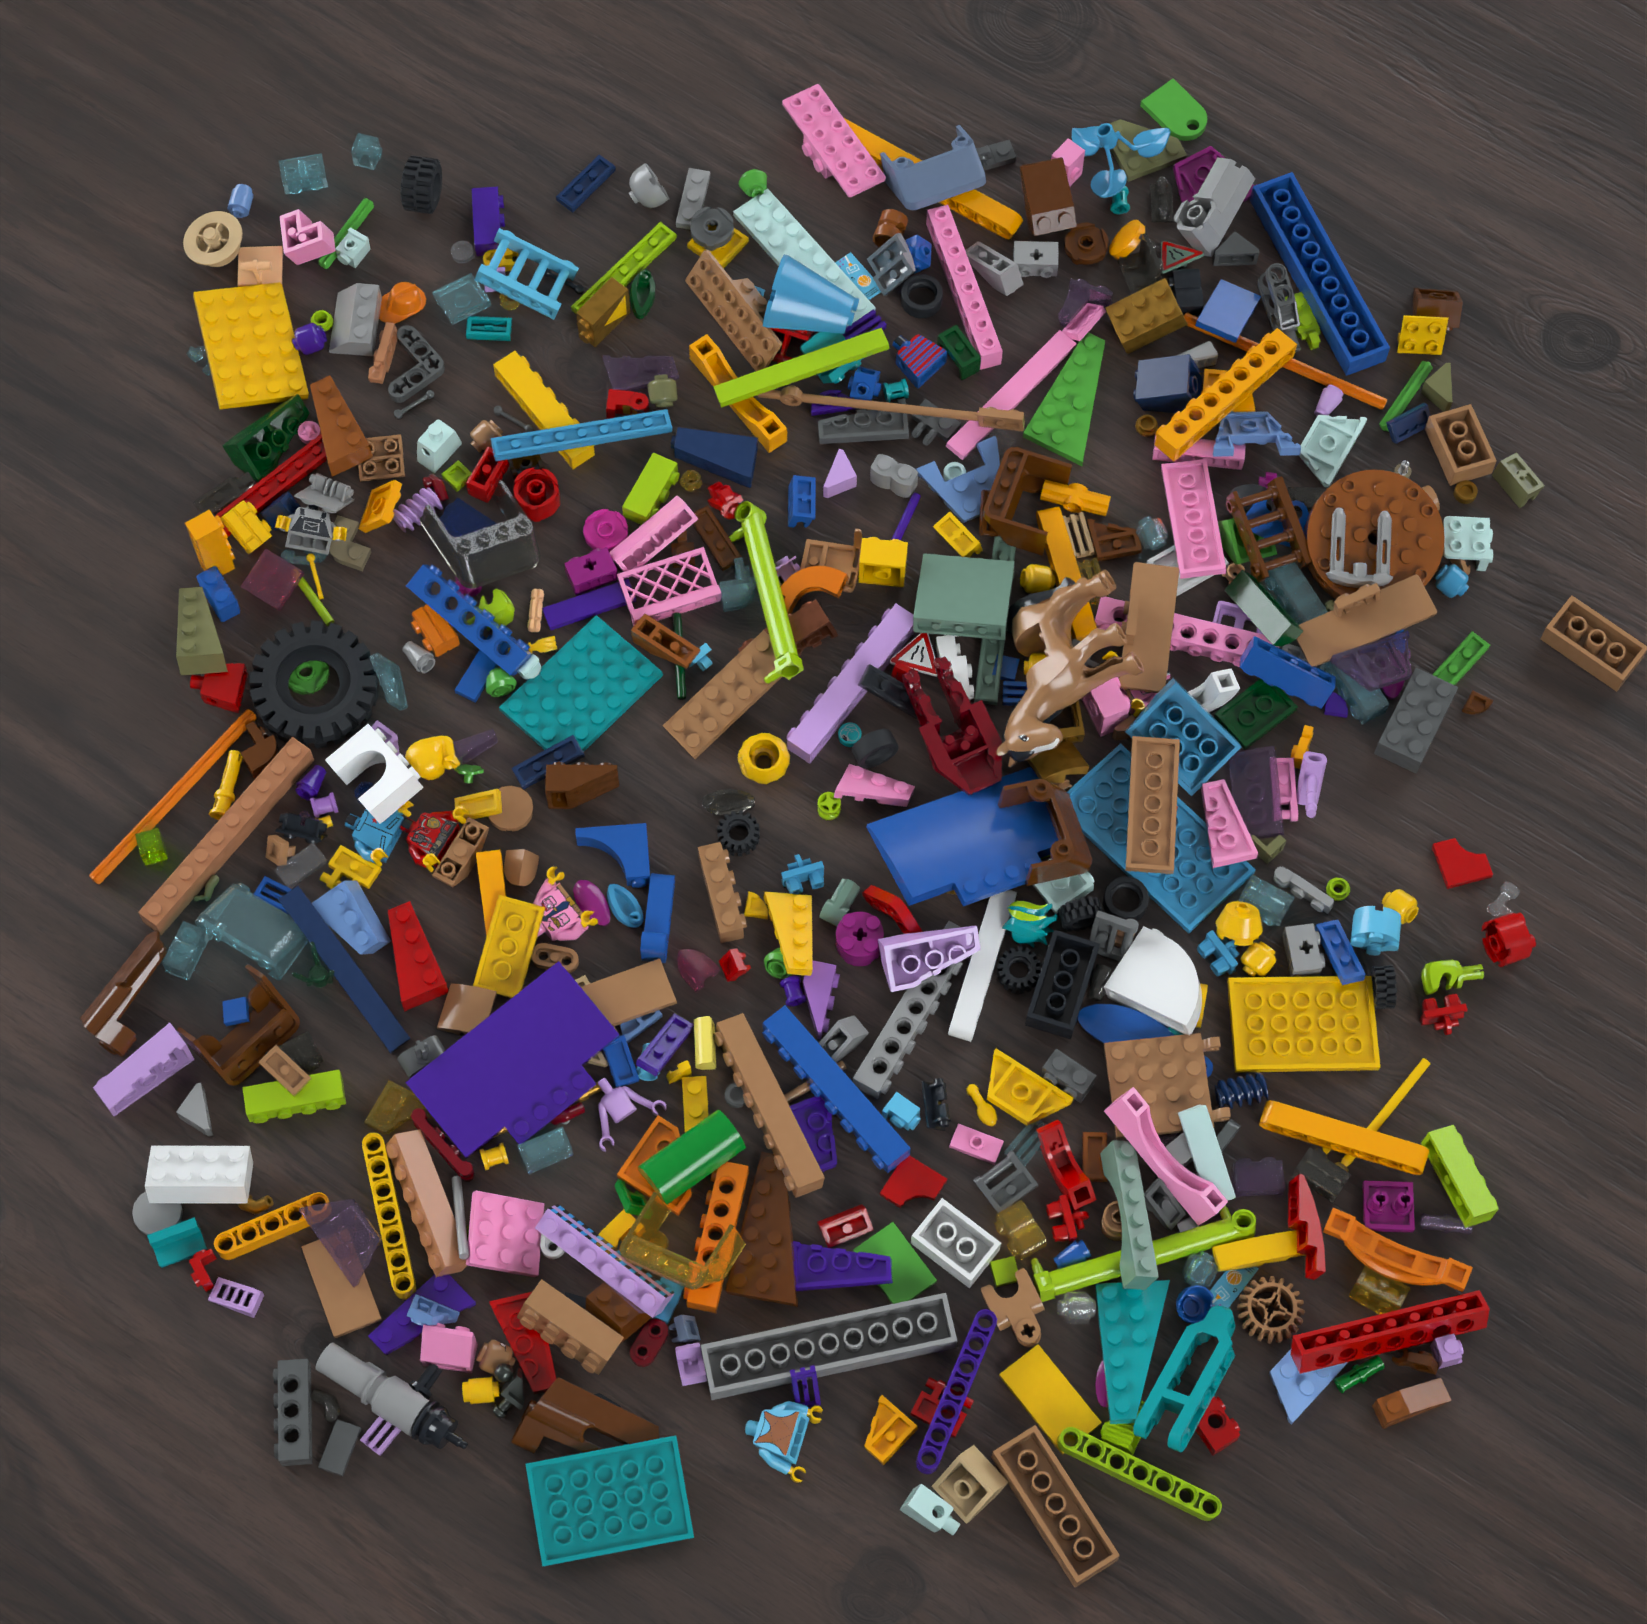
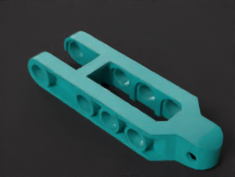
M1219 1305L1213 1306L1203 1321L1186 1327L1135 1420L1133 1428L1135 1436L1146 1439L1154 1425L1157 1426L1164 1411L1168 1410L1179 1414L1169 1433L1168 1448L1178 1452L1185 1450L1235 1357L1231 1340L1235 1330V1321L1231 1309ZM1211 1336L1216 1337L1219 1343L1190 1396L1173 1391L1175 1386L1180 1384V1377L1186 1366L1191 1364V1357L1197 1346L1208 1342Z

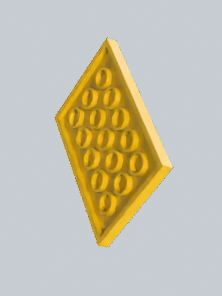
M281 282L194 292L193 298L220 410L285 402L296 394H299L302 400L308 399L309 392L299 352L295 349L292 342L295 336Z
M1338 976L1228 978L1235 1072L1360 1071L1380 1069L1371 976H1365L1363 981L1345 985L1341 984Z

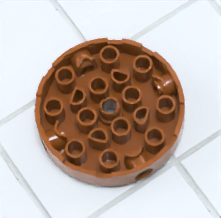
M1385 470L1355 472L1333 483L1311 508L1304 526V535L1312 561L1308 568L1319 586L1334 599L1345 593L1350 595L1359 589L1336 584L1326 576V573L1330 571L1332 514L1339 507L1344 510L1346 515L1344 572L1353 574V563L1360 562L1367 564V575L1376 574L1377 545L1371 544L1368 536L1377 537L1378 517L1382 511H1388L1392 518L1390 575L1393 576V579L1389 584L1380 586V590L1416 574L1420 577L1423 585L1426 586L1438 569L1443 555L1445 537L1441 516L1430 496L1418 484L1407 477ZM1337 540V547H1336V560H1337V561H1338V558H1339V540ZM1383 543L1382 563L1384 564L1385 544Z

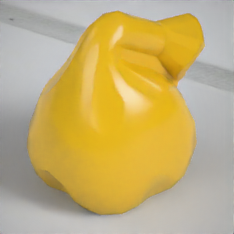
M434 736L421 739L413 743L405 754L409 764L422 778L427 780L437 779L444 774L445 769H456L461 764L455 755L453 740L448 736Z

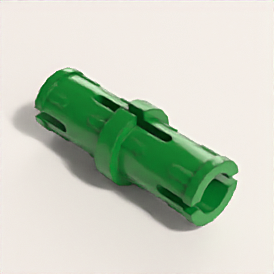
M1374 1355V1357L1360 1365H1353L1352 1370L1335 1378L1334 1383L1337 1389L1344 1393L1358 1383L1363 1384L1367 1382L1368 1377L1385 1369L1384 1363L1378 1355Z

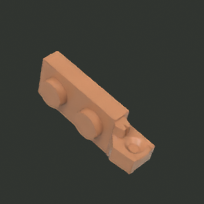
M386 322L384 330L380 332L379 348L374 352V366L369 368L368 379L371 383L383 384L385 374L389 372L398 340V331L394 323Z

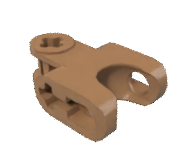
M1022 1268L1015 1272L1019 1287L1014 1296L1002 1298L991 1285L982 1287L981 1293L988 1309L994 1312L997 1317L996 1325L999 1331L1011 1326L1018 1342L1024 1347L1030 1348L1037 1345L1041 1340V1329L1035 1314L1044 1311L1045 1308L1027 1271ZM1028 1328L1030 1331H1033V1336L1029 1338L1027 1335H1024V1329Z

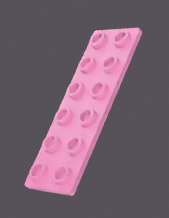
M819 84L782 101V105L804 134L802 145L804 154L811 158L816 171L821 172L825 179L833 175L848 197H853L885 181L886 176Z

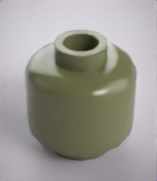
M667 374L654 376L655 380L648 383L650 403L655 404L656 408L673 406V402L678 399L676 381L668 379Z

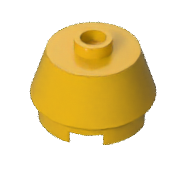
M1234 901L1226 904L1215 922L1218 937L1222 940L1225 937L1235 940L1234 945H1252L1253 941L1259 939L1263 932L1259 910L1246 902Z

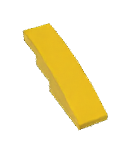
M1297 1230L1239 1240L1212 1248L1218 1272L1260 1267L1265 1263L1286 1261L1290 1257L1305 1256L1304 1254L1297 1253Z

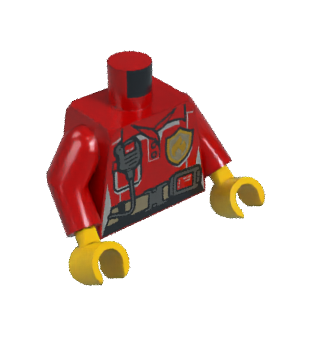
M460 805L452 811L431 812L430 814L424 812L417 822L407 817L403 820L400 830L409 834L406 839L409 846L408 852L416 865L426 867L430 872L434 871L432 865L437 868L460 831L459 823L457 822L459 821L461 824L466 823V819L463 816L470 813L466 808Z

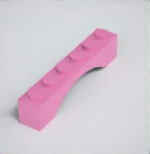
M1134 1087L1117 1098L1104 1110L1198 1226L1216 1215L1228 1203L1212 1182L1190 1172L1169 1153L1154 1128L1149 1105Z

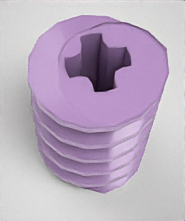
M429 487L427 489L422 488L420 495L415 493L412 496L413 500L407 499L405 501L406 506L400 504L398 510H393V519L403 532H406V528L414 531L412 523L420 526V517L427 521L429 519L427 512L435 515V506L440 510L443 509L439 498Z

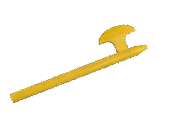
M1423 1058L1366 1129L1378 1131L1430 1066L1428 1060ZM1323 1147V1153L1327 1155L1331 1149ZM1346 1154L1342 1158L1338 1170H1344L1356 1157Z

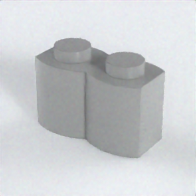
M878 454L871 465L870 480L880 488L891 489L893 493L900 497L911 498L918 484V472L910 465L898 464L893 458Z

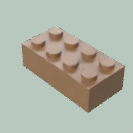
M1572 595L1545 628L1541 637L1543 642L1616 692L1647 652L1646 645Z
M542 1279L527 1298L517 1316L524 1327L530 1330L534 1329L541 1334L540 1336L545 1342L549 1344L554 1343L561 1348V1352L571 1359L575 1358L582 1363L581 1365L586 1371L590 1373L595 1372L598 1375L624 1338Z

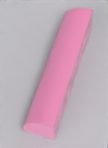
M1200 439L1175 462L1206 459L1207 466L1242 470L1245 460V444L1236 445L1233 443V456L1213 457V447L1216 440ZM1154 445L1152 460L1174 462Z
M676 496L609 553L612 560L623 572L641 567L697 521L698 518L679 496Z

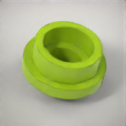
M319 310L311 317V323H315L317 326L321 325L325 332L332 327L333 318L328 312Z
M1333 878L1326 886V893L1335 901H1342L1348 897L1350 886L1343 878ZM1339 887L1342 892L1337 893L1334 891V888Z

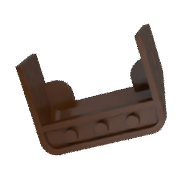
M1018 447L1007 449L984 506V519L1007 545L1043 555L1048 532L1012 521L1023 491L1029 493L1040 492L1045 480L1068 485L1073 464Z
M1035 779L1003 786L998 802L999 808L1032 801L1045 802L1059 840L1051 846L1050 855L1052 860L1030 865L1025 881L1026 886L1088 872L1092 864V856L1068 792L1044 779Z
M249 964L245 968L258 983L251 989L248 995L249 1004L254 1009L249 1014L250 1022L238 1024L220 1042L212 1035L207 1034L196 1039L181 1027L177 1029V1032L193 1051L223 1081L232 1086L243 1082L260 1066L259 1061L275 1045L280 1047L298 1030L300 1025L298 1015L268 978Z

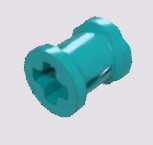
M1126 186L1119 193L1112 196L1110 210L1114 214H1124L1130 210V205L1127 203L1129 189Z
M905 378L901 379L900 382L890 384L884 382L882 384L886 402L900 397L909 398V390Z

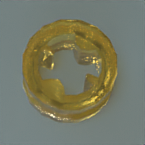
M500 293V302L504 309L515 310L518 308L519 302L515 300L509 302L507 296Z

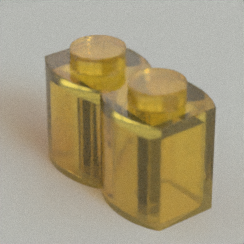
M1022 1200L996 1214L997 1222L994 1223L995 1228L1001 1236L1005 1235L1009 1240L1007 1246L1014 1257L1017 1255L1020 1260H1023L1047 1246L1046 1237Z

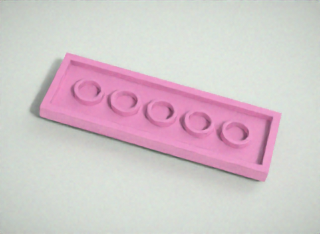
M1201 459L1161 464L1180 579L1226 574L1207 460Z

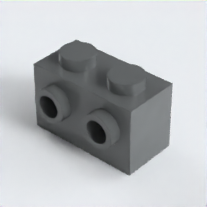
M1055 1049L1042 1067L1041 1072L1043 1079L1061 1089L1079 1103L1083 1101L1091 1090L1096 1079L1095 1074L1058 1049Z

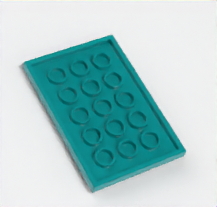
M596 615L541 667L538 676L528 679L499 709L544 750L574 735L584 752L663 676V672Z
M676 1435L525 1464L542 1567L694 1538Z

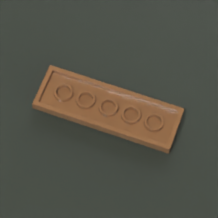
M763 630L663 725L694 759L703 753L782 678L781 676L769 684L764 681V677L775 670V656L770 636Z
M1132 737L1125 871L1174 873L1180 739Z

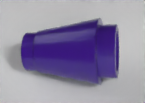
M315 765L297 783L296 793L305 800L317 797L327 773L326 770L319 765Z

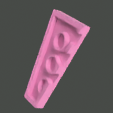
M1225 780L1202 784L1201 792L1212 868L1256 859L1258 851Z

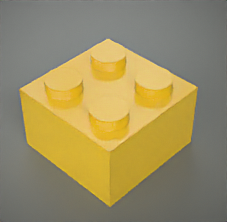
M877 537L862 538L859 583L904 587L908 542H903L899 539H892L890 541L880 540Z

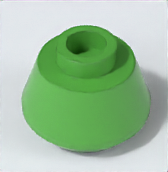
M758 169L749 170L741 176L738 183L739 187L749 197L754 198L758 194L762 195L764 190L767 189V175Z
M502 668L492 669L486 677V692L493 697L507 695L515 689L516 679Z
M780 948L773 950L765 956L764 966L771 976L784 979L793 975L787 974Z

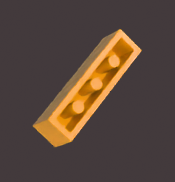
M207 510L185 523L197 558L204 571L216 566L223 576L235 569L232 561L235 559V556L227 540L228 536L223 529L224 524L218 515L214 517L211 511Z

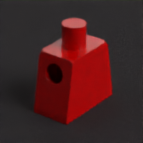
M226 664L228 672L191 676L190 688L201 690L200 695L204 703L239 713L248 676L245 664Z

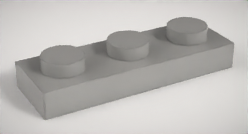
M689 168L676 219L677 228L690 230L693 215L703 208L710 180V171Z

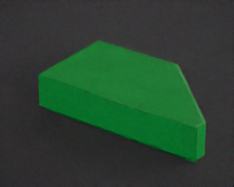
M618 1179L614 1187L625 1212L648 1218L651 1211L645 1197L638 1191L631 1192L626 1188L625 1182Z

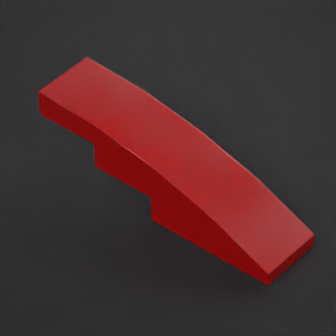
M1299 1174L1288 1183V1228L1297 1230V1253L1306 1255L1305 1278L1315 1280L1326 1272L1324 1242L1313 1196L1305 1176Z

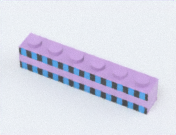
M559 1204L549 1207L535 1227L536 1230L652 1318L662 1313L675 1294Z

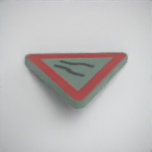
M1163 241L1161 243V273L1177 270L1181 266L1186 267L1187 263L1203 257L1204 252Z

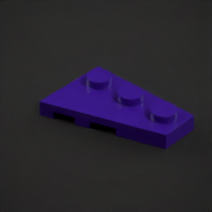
M814 1096L793 1104L790 1108L821 1171L824 1172L837 1165L835 1139L832 1130V1114L826 1109L824 1105L826 1102L821 1096Z

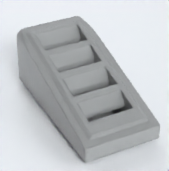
M1211 341L1179 354H1190L1198 368L1215 365L1218 358V353Z

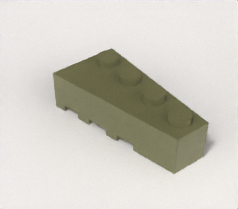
M203 587L179 589L176 658L181 676L228 672Z

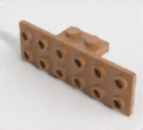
M704 250L687 276L686 283L754 370L759 371L767 368L782 346V342L771 328L762 326L764 320L762 317L765 316L768 304L767 300L748 278L732 280L711 252Z
M1135 562L1133 565L1129 601H1125L1123 614L1127 615V621H1122L1121 626L1128 641L1127 644L1123 645L1122 658L1133 651L1143 664L1144 672L1136 676L1130 674L1120 676L1119 681L1123 689L1158 693L1166 685L1179 578V568L1140 562Z
M1417 574L1381 590L1377 583L1371 586L1366 584L1360 587L1357 592L1350 595L1345 593L1339 596L1334 601V609L1300 624L1299 626L1304 631L1296 640L1307 662L1312 667H1316L1437 615V609Z

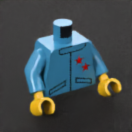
M408 800L381 824L378 823L367 809H365L361 818L353 814L348 815L345 827L354 830L352 837L355 849L364 860L376 863L379 867L383 865L380 861L386 863L402 833L400 826L404 817L401 815L404 814L406 817H410L411 812L407 809L411 806L413 807V803Z

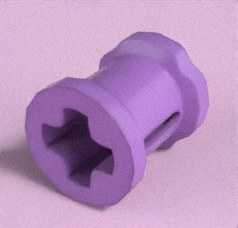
M333 792L329 796L322 798H310L315 818H319V815L329 812L338 813Z

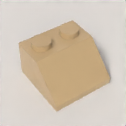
M973 1445L958 1455L932 1487L954 1508L953 1510L967 1524L1008 1484V1481Z

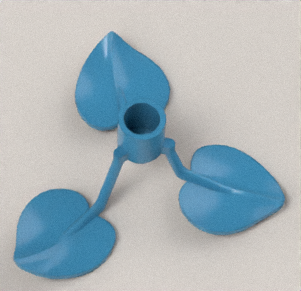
M1109 123L1101 124L1099 127L1072 128V141L1085 150L1084 156L1094 155L1099 147H1103L1106 151L1110 169L1109 171H1100L1092 178L1091 189L1093 193L1100 198L1112 197L1119 193L1126 184L1127 176L1125 171L1122 169L1114 170L1109 150L1117 145L1118 139L1133 151L1138 150L1141 157H1153L1164 150L1171 131L1170 128L1144 131L1133 139L1134 145H1132L1120 135L1119 131L1115 132Z

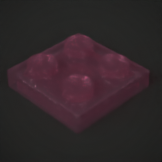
M265 549L241 587L273 608L281 611L305 573L268 549Z

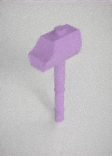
M1307 751L1303 755L1296 793L1297 803L1306 805V815L1309 818H1313L1316 815L1327 758L1324 754Z

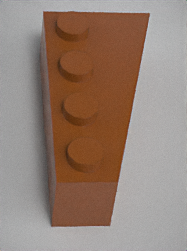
M329 375L310 384L332 477L373 458L367 439L332 377Z

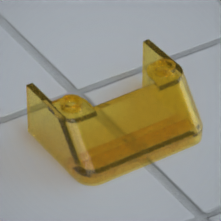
M653 1192L620 1245V1253L623 1258L631 1264L692 1290L723 1280L746 1245L735 1226L729 1225L706 1264L701 1265L667 1250L668 1239L664 1233L658 1230L670 1211L659 1194Z

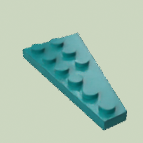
M1170 1280L1154 1281L1146 1290L1123 1289L1122 1282L1095 1285L1110 1424L1135 1423Z

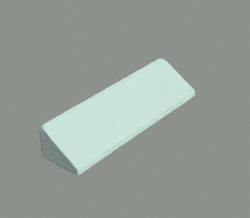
M1199 1104L1178 1112L1198 1176L1212 1182L1227 1201L1236 1198L1206 1105Z

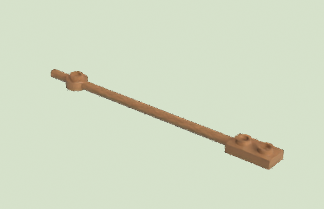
M793 385L787 386L781 391L771 390L758 395L759 398L780 400L789 406H799L804 402L978 421L979 427L1024 431L1025 425L1024 412L1014 409L999 410L994 407H979V412L805 394Z

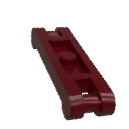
M414 1109L411 1113V1118L417 1130H421L424 1138L464 1182L472 1181L475 1176L472 1164L459 1158L461 1155L459 1150L453 1144L448 1145L443 1140L445 1135L437 1126L433 1128L428 1123L423 1109Z

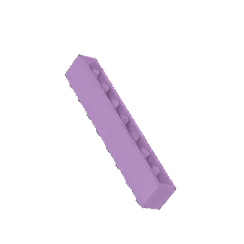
M895 604L892 609L888 608L881 618V623L878 626L872 627L868 634L869 638L865 643L861 642L857 646L851 660L847 659L841 668L842 672L838 677L834 676L830 680L824 694L820 693L814 701V707L810 711H805L798 727H793L787 734V749L809 764L867 693V690L858 686L867 665L871 664L884 671L890 664V659L901 650L913 635V614L898 604Z

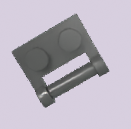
M1098 910L1090 941L1100 943L1098 954L1121 961L1132 944L1134 933L1137 932L1139 924L1134 919L1125 920ZM1118 930L1125 932L1121 948L1119 949L1114 947Z
M1012 1150L1006 1154L1008 1157L983 1176H977L973 1179L999 1215L1039 1186ZM1013 1164L1017 1168L1016 1171L991 1190L986 1186Z

